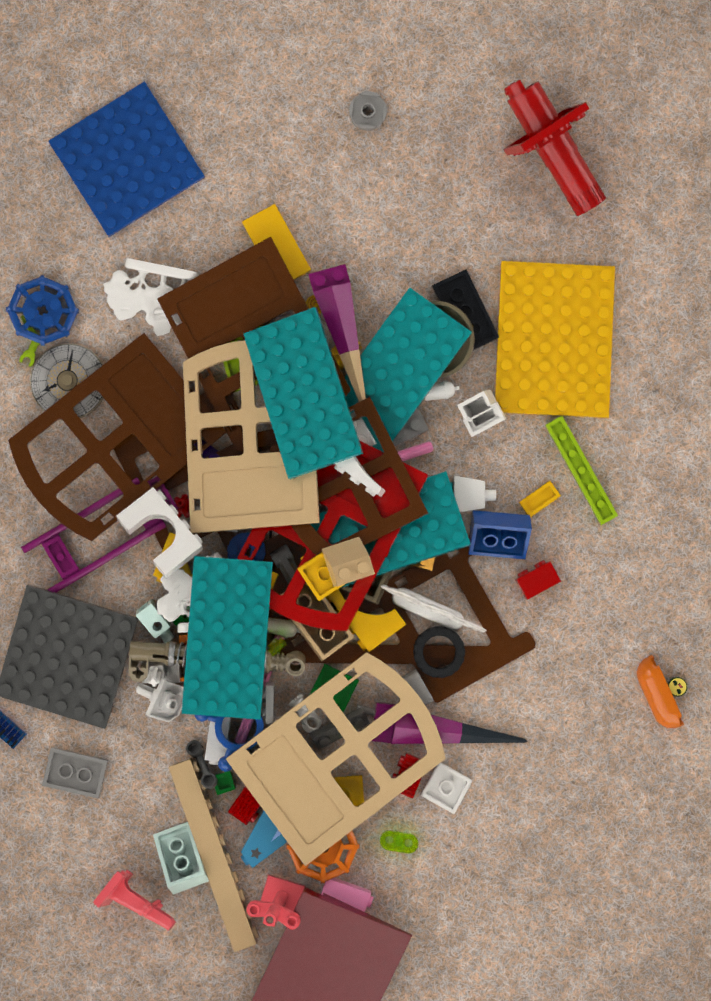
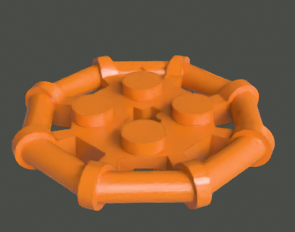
M353 830L346 835L349 843L343 844L340 839L310 862L321 868L320 873L307 868L309 864L305 866L291 846L286 844V849L289 850L296 867V872L318 880L321 884L344 873L348 874L357 849L360 848ZM346 849L349 851L343 863L339 859L343 850ZM337 863L338 868L326 873V867Z

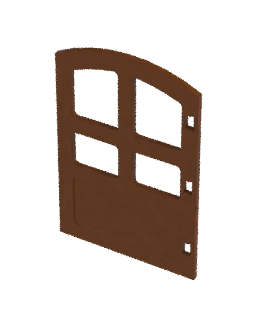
M272 237L261 241L157 298L188 359L210 348L230 343L239 337L245 340L244 333L256 329L289 310H293L297 314L309 309ZM178 314L182 323L177 326L172 315ZM332 354L334 364L343 388V392L346 397L351 391V388L349 387L339 365L337 364ZM210 368L207 369L209 376L205 379L200 372L199 381L215 411H232L226 396L241 388L240 372L222 382L216 381ZM254 370V378L255 380H257V376ZM236 425L237 428L231 431L229 426H224L235 450H244L243 431L240 425ZM273 429L257 432L258 449L277 444Z
M145 333L84 381L72 388L70 392L8 440L18 471L37 501L62 525L74 533L93 541L118 521L116 515L152 487L155 490L187 465L184 380ZM94 391H98L123 421L122 425L103 440H98L74 412V407ZM200 400V412L211 413ZM63 420L87 449V452L49 483H44L32 460L28 444L56 421ZM223 427L202 429L201 437L207 442L202 446V452L227 433ZM131 435H134L159 464V468L138 485L131 481L110 455L114 448ZM192 440V451H198L194 445L197 440ZM94 464H99L121 490L123 497L98 518L90 522L65 506L57 499V494ZM157 475L161 480L150 487L148 481ZM110 513L113 518L104 525L101 519Z

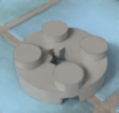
M362 92L353 98L350 103L349 116L352 123L359 129L366 131L377 129L386 119V103L375 92ZM368 106L374 111L370 115H366L363 112Z

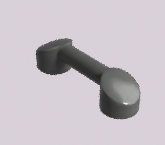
M192 740L187 744L186 751L191 757L196 758L203 773L201 784L206 789H212L218 784V778L210 772L203 757V746L199 741Z

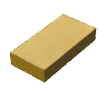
M548 481L518 503L531 518L561 495L552 482Z

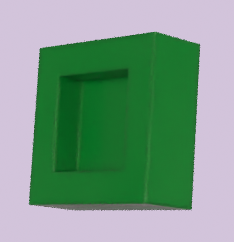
M231 771L215 775L218 778V784L215 786L217 795L236 789Z

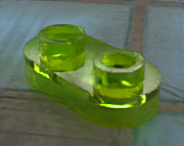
M386 830L380 836V844L385 850L410 854L417 850L418 839L412 833ZM388 836L393 838L392 843L386 842ZM410 839L412 845L406 846L405 841Z

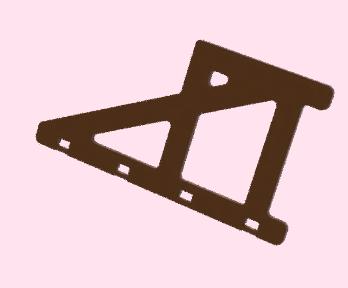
M469 546L458 549L460 554L451 559L447 554L435 557L432 571L412 567L390 579L387 584L388 587L398 589L395 582L406 577L408 583L399 588L412 590L445 570L452 572L482 627L487 630L485 632L490 639L488 646H464V662L453 675L445 678H435L420 670L413 655L414 644L419 634L405 609L396 606L392 601V594L386 590L378 605L364 599L358 611L369 614L378 608H381L384 613L396 609L406 623L404 627L396 632L400 640L399 644L378 645L370 652L367 649L363 651L359 644H345L321 661L305 639L302 643L296 646L293 645L291 640L302 635L296 632L294 637L285 638L280 655H282V652L285 653L284 655H287V653L292 651H301L306 657V663L351 664L367 652L385 664H412L415 666L434 702L439 703L533 650L536 643L528 632H523L514 638L509 636L468 563V558L472 555H469ZM425 645L423 656L425 661L434 668H438L440 665H449L455 657L454 645Z

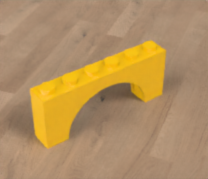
M339 589L325 597L329 603L333 602L336 606V613L341 611L346 601ZM396 609L381 615H370L358 611L349 630L360 639L357 643L362 650L367 649L370 652L404 627L406 623Z

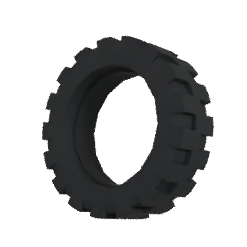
M435 626L426 629L418 636L414 644L413 655L417 666L425 674L435 678H445L453 675L460 669L464 662L465 648L462 639L455 631L447 627ZM435 636L448 638L455 647L453 661L443 668L430 666L423 656L425 643Z

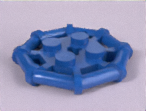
M44 275L15 286V292L8 307H6V312L10 316L17 336L25 337L41 344V346H45L46 343L70 335L69 331L76 315L79 314V309L76 307L70 294L69 286L44 277ZM40 285V291H35L30 295L26 291ZM45 286L57 290L58 293L54 295L44 291ZM21 295L26 298L22 308L17 307ZM62 296L64 297L68 308H62L61 302L59 300ZM42 306L46 307L48 313L39 315V310L37 309ZM22 313L24 315L25 324L21 325L17 314ZM62 314L68 315L64 326L59 324ZM29 327H32L36 330H39L40 335L30 332L27 329ZM56 327L58 330L45 336V331L49 328Z

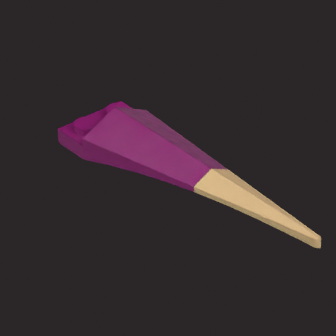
M346 264L308 275L314 296L360 402L366 399L351 283Z

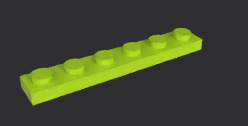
M563 416L546 424L547 431L599 524L603 525L616 518L618 514Z

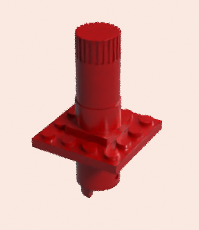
M518 80L504 88L505 95H508L510 98L507 102L526 132L524 136L503 149L507 156L512 154L516 156L536 150L576 216L582 215L602 203L606 196L568 132L572 128L569 122L578 121L586 116L585 112L589 110L587 103L574 105L557 113L539 81L525 88L521 80Z

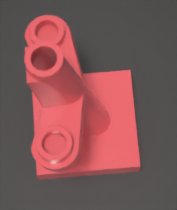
M129 870L117 871L93 901L99 908L110 905L114 900L168 931L176 923L173 917L161 910L163 907L161 900L157 899L151 903L129 887L128 881L133 876Z
M268 875L261 901H250L246 908L247 914L250 917H264L263 924L274 927L277 921H279L291 930L296 929L301 922L299 914L294 912V909L306 886ZM268 917H272L274 921L272 923H268L267 919Z

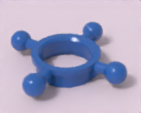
M195 715V718L200 722L206 720L215 722L216 737L227 748L225 756L221 757L218 761V767L224 772L230 771L232 767L226 758L247 742L233 743L224 736L222 732L224 717ZM262 717L260 720L255 719L256 732L253 737L264 730ZM255 742L246 750L253 748L257 744V742Z

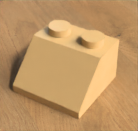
M360 537L322 549L333 586H340L375 574L369 554Z

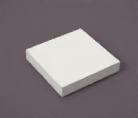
M439 763L420 796L455 814L473 780L449 766Z

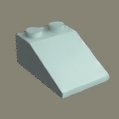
M188 822L153 834L167 887L173 895L209 882Z

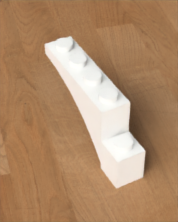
M356 456L335 463L334 468L342 474L345 472L350 474L351 477L349 479L358 486L360 483L365 485L366 492L373 497L376 494L382 497L385 490L367 474Z

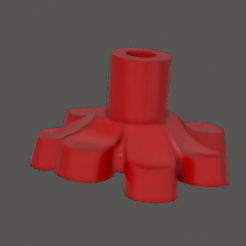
M182 494L181 498L176 496L174 502L178 507L177 511L179 514L177 516L180 518L183 514L185 518H189L188 495Z

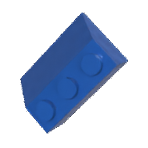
M473 510L470 524L469 541L471 545L469 546V555L526 560L532 531L530 515Z

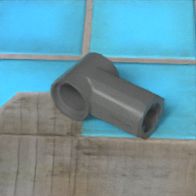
M285 544L269 554L289 584L298 566L290 549Z

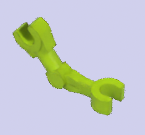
M24 315L20 316L23 324H25L26 320L24 318ZM29 327L27 329L30 332L38 334L32 327ZM31 341L28 350L20 356L19 362L22 363L23 359L28 357L31 360L29 367H32L35 361V351L39 343Z

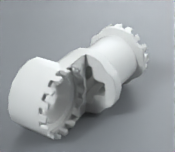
M299 694L294 698L295 701L292 700L288 705L290 707L296 706L304 700L303 695ZM304 705L296 712L299 714V717H301L309 710L306 707V705ZM315 711L301 720L303 729L308 733L319 729L322 724L320 717ZM307 720H313L316 723V727H310Z

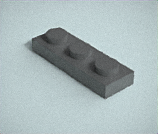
M362 707L345 715L356 730L370 724ZM332 722L310 733L318 750L343 738Z

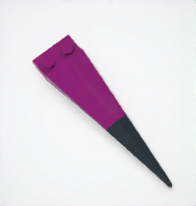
M376 702L374 720L395 704ZM411 713L404 715L372 740L374 742L391 744H424L419 728ZM430 714L437 727L442 744L528 742L520 737Z

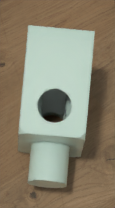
M150 599L136 610V617L154 638L160 636L167 643L175 637L168 629L170 628V622L164 619L163 615L157 614V605ZM155 622H160L162 625L159 626V627H156V626L154 625V623H155Z

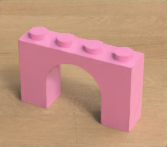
M337 878L326 881L321 895L323 893L330 895L365 912L366 907H371L373 901L371 890Z

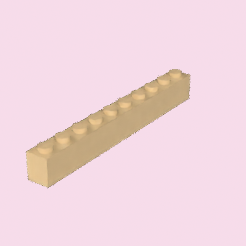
M192 758L170 765L168 768L233 950L237 952L256 945L259 933L256 926L252 927L250 920L253 917L247 914L243 902L246 901L243 889L239 890L237 885L240 882L236 871H232L230 865L233 864L232 857L229 852L226 853L225 851L226 841L224 835H220L217 827H220L218 818L213 816L211 809H213L210 797L206 798L204 791L207 789L201 784L198 772H200L197 761L193 762Z

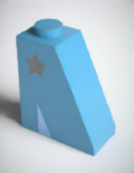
M264 810L241 851V859L247 866L250 864L252 868L287 843Z

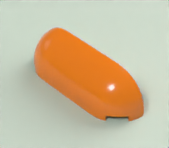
M650 655L643 659L638 666V682L657 722L666 728L681 727L684 723L680 718L682 717L659 665H656L654 657Z

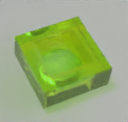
M281 637L279 640L275 638L268 645L270 649L267 652H270L273 657L288 643Z

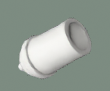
M446 380L436 383L425 397V400H448L455 394V390H460L459 386L454 387L451 382Z
M268 618L267 633L280 635L287 639L294 637L296 632L300 633L291 619Z

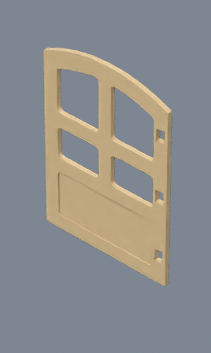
M246 341L219 345L184 361L183 376L190 532L193 534L320 523L317 470L290 480L288 479L280 452H258L257 425L271 421L266 407H256L254 367ZM238 358L240 365L241 409L201 413L199 373L219 363ZM189 381H195V392H190ZM242 425L244 447L242 455L206 459L202 457V429ZM192 440H197L198 451H192ZM194 499H200L201 510L195 511Z
M367 652L226 758L227 762L305 866L446 759L437 727L419 695L395 670ZM354 668L357 674L350 680H347L344 675ZM364 672H368L389 687L400 700L363 730L356 731L333 700V697ZM306 705L309 711L299 717L295 712ZM317 708H321L345 739L343 745L324 759L318 758L296 728L298 722ZM411 713L419 728L427 753L396 778H391L370 750L368 744L404 715ZM257 742L260 748L250 754L246 749ZM352 755H356L380 787L378 792L359 806L353 805L331 775L332 770Z

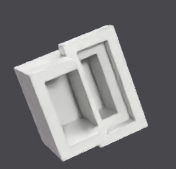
M491 390L482 391L457 405L464 417L463 422L471 437L506 420Z

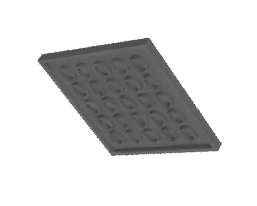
M28 584L0 675V697L106 729L138 618Z

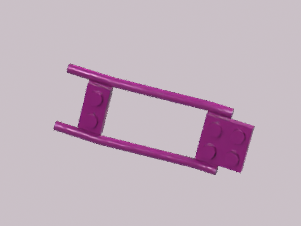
M156 476L148 481V484L152 487L161 479ZM138 478L131 480L135 485L140 484ZM164 484L156 489V491L160 490L165 495L166 500L164 501L169 506L172 504L176 510L178 509ZM118 488L77 514L85 518L123 495V493ZM162 519L147 521L143 524L146 529L145 531L79 570L59 536V533L67 529L62 524L23 545L21 549L24 553H27L42 544L63 579L47 589L57 593L162 530L166 525Z

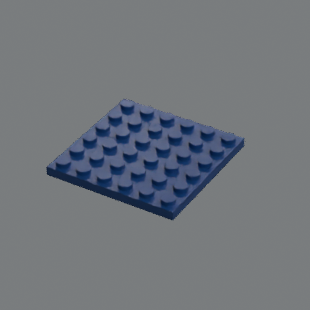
M145 81L48 141L108 237L205 178Z

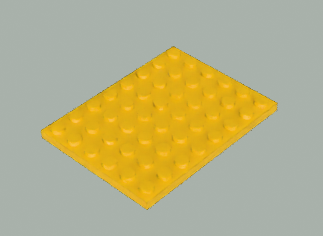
M501 261L495 399L503 413L609 418L615 266Z

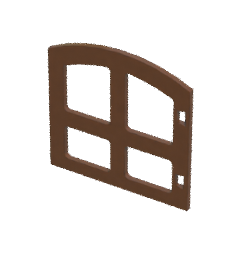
M370 397L350 406L349 410L350 412L355 410L356 417L352 418L353 422L363 417L368 418L384 450V454L362 465V467L370 477L388 468H392L410 505L387 518H382L371 495L365 491L366 486L362 483L358 486L349 479L351 475L345 472L340 477L318 487L319 503L346 489H351L368 522V526L335 544L360 537L365 546L428 514ZM278 444L270 447V453L280 452ZM311 524L291 525L300 539L315 555L321 553L323 548L332 546L317 533Z

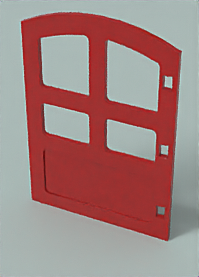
M360 441L363 454L356 457L360 464L364 465L382 456L384 452ZM403 462L419 494L429 475ZM336 464L317 470L318 487L342 475V473L334 468ZM388 468L371 477L385 490L382 497L377 494L374 497L371 495L382 518H387L410 505L392 468ZM346 489L320 502V504L328 507V511L317 533L328 544H330L329 538L341 516H346L366 527L368 526V522L351 489ZM290 525L253 528L237 559L254 560L269 531H274L306 548V553L298 567L316 555L305 545ZM401 528L377 540L369 556L375 574L356 580L339 613L322 612L297 604V599L306 584L298 569L283 595H279L271 589L269 608L293 621L311 627L333 631H348ZM250 544L255 547L251 557L244 556Z

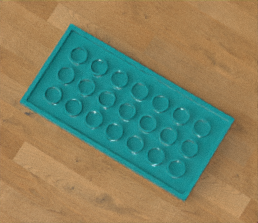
M410 287L360 355L365 397L371 398L392 442L472 334L470 330ZM346 374L345 379L351 391L345 398L348 407L358 403L359 400L348 374ZM363 417L364 423L377 443L372 447L384 452L368 418Z
M313 307L244 333L243 335L288 479L291 480L363 454L317 308Z
M446 471L427 478L419 496L428 514L401 527L387 558H385L376 576L471 545ZM327 511L319 513L320 523L311 524V526L316 531L321 525ZM341 516L329 538V543L333 545L365 529L366 526L346 516ZM377 540L364 546L369 556ZM356 580L346 583L340 588L355 584Z
M194 556L181 714L261 719L273 562Z

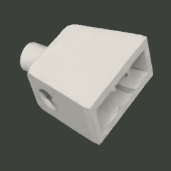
M460 476L453 477V493L460 513L481 510L485 508V501H496V490H485V481Z

